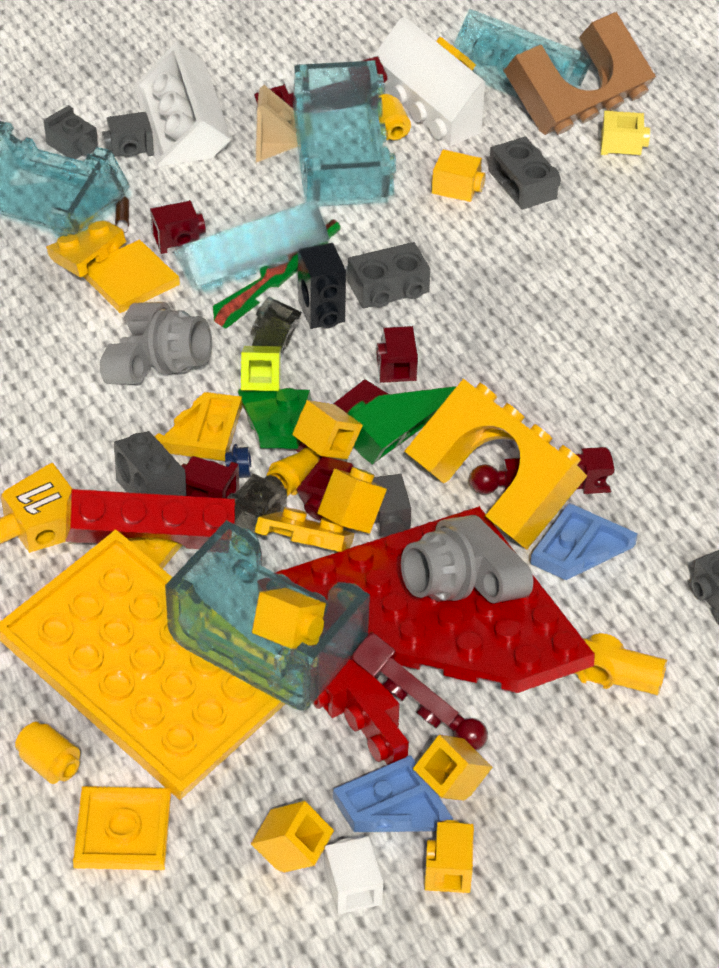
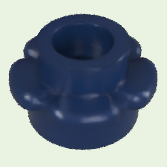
M234 444L232 452L225 453V464L227 467H229L231 462L239 464V480L240 478H251L249 468L251 467L249 446L238 447L237 444Z

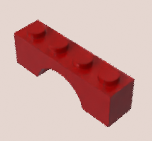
M71 489L67 501L65 542L98 544L114 530H117L126 538L166 539L178 542L185 546L186 549H228L234 539L235 499Z

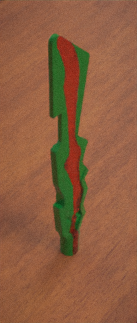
M331 219L322 228L305 233L299 241L288 244L284 252L277 253L275 262L260 268L261 278L213 305L214 322L227 329L260 303V301L256 300L257 297L270 287H280L298 271V249L327 244L330 238L340 231V224L336 220Z

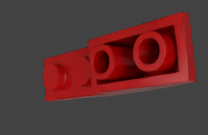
M319 642L316 645L296 649L288 648V656L285 657L287 669L295 680L302 678L307 685L308 696L317 709L324 707L331 718L344 713L351 729L355 732L361 730L366 736L369 751L377 762L384 760L387 765H390L408 757L409 741L398 728L400 703L386 687L356 662Z

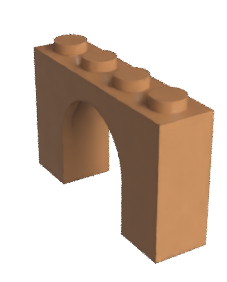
M617 12L591 22L579 37L598 70L600 77L599 89L581 90L566 82L555 68L542 45L515 55L503 70L537 128L544 135L553 131L560 135L574 126L573 122L579 119L584 124L598 116L599 110L605 108L607 111H612L624 103L623 99L630 96L631 100L634 101L649 91L647 86L656 78V75Z

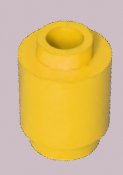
M382 94L374 99L370 114L380 136L384 140H399L405 137L411 129V121L400 100L390 94Z
M32 722L24 727L16 738L15 748L19 751L20 759L50 784H56L59 780L67 781L77 772L80 765V750L49 724Z

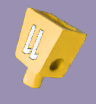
M54 463L44 466L3 491L1 503L4 516L0 518V544L18 536L30 553L65 542L67 501L72 487Z

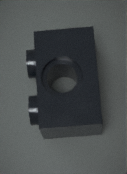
M333 242L298 249V302L310 329L318 327L331 328L338 323L345 322L346 269Z

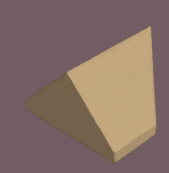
M263 85L260 87L257 105L256 163L301 145L308 146L310 144L311 124L267 86Z

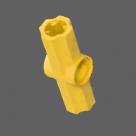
M598 633L592 635L589 639L583 638L595 653V661L593 667L574 673L578 675L582 683L586 684V681L603 685V689H608L613 684L654 695L659 694L666 671L667 659L624 649L621 641L609 634Z

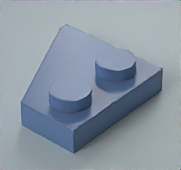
M569 503L532 552L530 564L564 580H568L632 549L636 545L638 533Z
M411 755L333 789V800L353 832L437 831V822L453 820V817L437 793L413 770L417 763Z

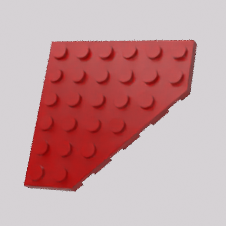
M480 506L260 577V586L263 591L288 588L326 603L323 617L324 628L319 640L331 643V648L337 651L353 654L369 633L373 632L395 650L397 656L394 660L401 666L420 670L422 665L440 668L444 670V676L477 683L479 678L501 683V689L516 693L594 666L595 653L534 575L533 589L528 597L499 603L489 602L475 587L465 599L440 602L431 599L429 596L416 597L408 590L401 571L402 553L408 544L419 542L426 533L434 532L438 522L441 520L476 515L513 550L495 525L485 516L486 514Z

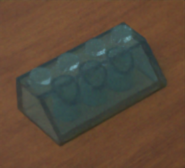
M470 8L453 45L476 64L472 71L485 81V85L516 98H519L503 71L515 55L542 45L561 77L578 89L581 87L592 62L578 50Z
M315 199L184 244L173 250L172 253L191 287L201 286L203 292L222 286L221 278L234 274L237 281L257 274L255 267L261 264L268 263L269 269L289 262L287 255L298 252V249L320 245L329 241L330 238Z

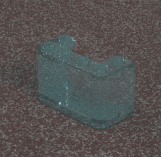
M375 60L294 65V121L305 207L387 203L388 196H394L393 175L390 174H396L395 153H390L389 148L382 144L386 143L385 122L379 123V117H382L383 108L382 99L378 95H384L383 74H377Z
M226 520L165 585L169 632L173 639L186 650L286 705L300 711H306L348 663L352 654L368 636L370 594L364 592L353 583L338 582L329 590L327 600L321 594L311 592L293 583L285 575L276 574L262 566L260 542L251 530L241 528ZM288 588L326 603L323 617L324 628L319 637V642L311 646L302 642L296 649H290L253 634L252 629L259 592Z

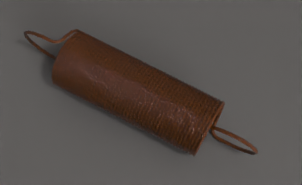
M125 195L117 197L115 201V226H117V221L125 220L129 227V199Z

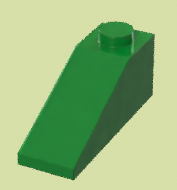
M457 386L380 395L368 404L364 401L357 403L347 413L363 425L353 447L365 460L373 465L420 431Z

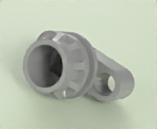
M166 302L132 303L124 319L128 322L129 330L133 335L122 337L120 343L108 344L100 360V374L106 384H139L144 380L151 366H154L161 374L187 372L193 366H202L209 360L212 350V335L209 324L201 316H190L184 310H171Z
M476 515L439 521L434 532L426 533L419 542L408 544L402 553L401 571L403 580L408 590L419 598L429 596L438 602L462 600L468 597L475 587L489 602L499 603L528 597L533 589V575L529 566Z

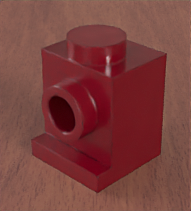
M191 200L150 208L151 230L160 254L168 253L167 248L176 246L186 247L191 243L200 242L199 235L206 233L202 213H196Z
M413 326L383 328V343L376 344L380 383L417 381L418 353Z
M192 456L187 464L183 463L181 465L185 469L186 496L233 499L240 488L239 464L231 462L229 467L214 461Z
M322 456L296 490L304 503V509L311 517L316 520L325 518L318 514V510L333 470L335 468L350 473L352 467H354L352 463Z

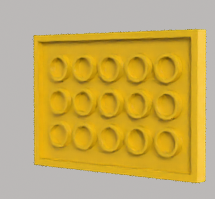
M114 530L0 621V641L165 788H170L171 793L179 800L187 795L298 693L299 684L117 530Z

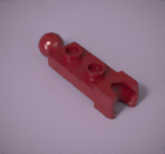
M607 447L583 448L581 454H576L581 459L577 466L587 477L577 489H583V494L611 493V487L606 483L608 476L613 475L615 472L610 450ZM520 458L504 459V469L501 471H497L496 468L487 464L475 467L470 474L469 481L474 491L483 495L493 493L499 486H503L505 492L517 475Z
M370 632L350 658L374 678L378 679L381 674L387 678L383 686L402 702L409 696L421 707L416 713L435 729L442 723L454 732V737L465 739L476 751L484 747L488 740V731L485 724L477 718H463L457 710L394 660L397 656L395 650L375 633Z

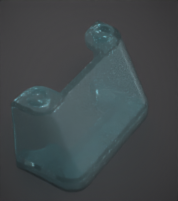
M0 121L1 215L52 229L62 236H67L68 234L75 235L120 202L130 187L129 182L112 151L97 147L92 155H87L84 161L40 150L32 138L26 137L24 142L12 134L14 129L12 124Z

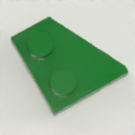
M284 388L279 389V391L238 390V396L242 397V406L246 411L251 429L255 431V437L260 448H299L300 440L292 434L306 401L311 400L310 389Z

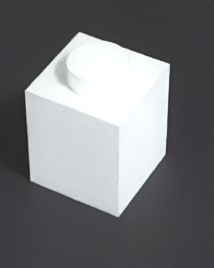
M369 836L359 839L345 838L334 844L324 846V870L337 914L382 905L383 879Z

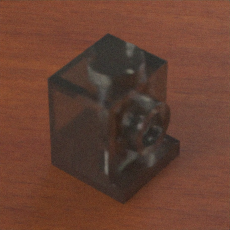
M268 297L256 312L258 317L250 332V335L255 337L252 346H281L282 356L291 342L302 312Z
M253 473L235 494L230 493L227 499H235V525L262 537V534L254 533L258 517L283 512L284 507H287V489L284 488L283 483L273 475H267L263 478Z

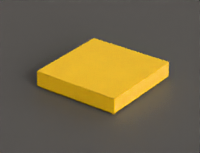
M140 239L111 252L102 262L94 260L87 263L88 273L83 276L119 313L128 310L132 303L145 302L180 285L179 276Z
M82 786L73 867L78 869L165 870L171 789Z

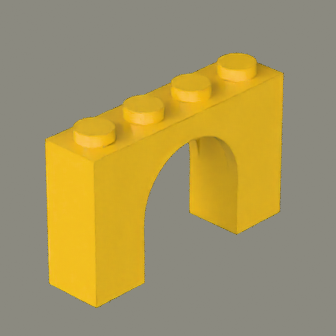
M462 379L404 452L442 483H446L468 456L480 445L496 439H507L516 442L520 451V465L517 475L485 516L527 550L587 477L577 466L581 459L564 445L559 450L549 444L553 438L535 423L530 429L521 423L525 417L510 404L506 403L503 408L496 404L494 401L498 396L485 385L479 382L474 387L465 379Z

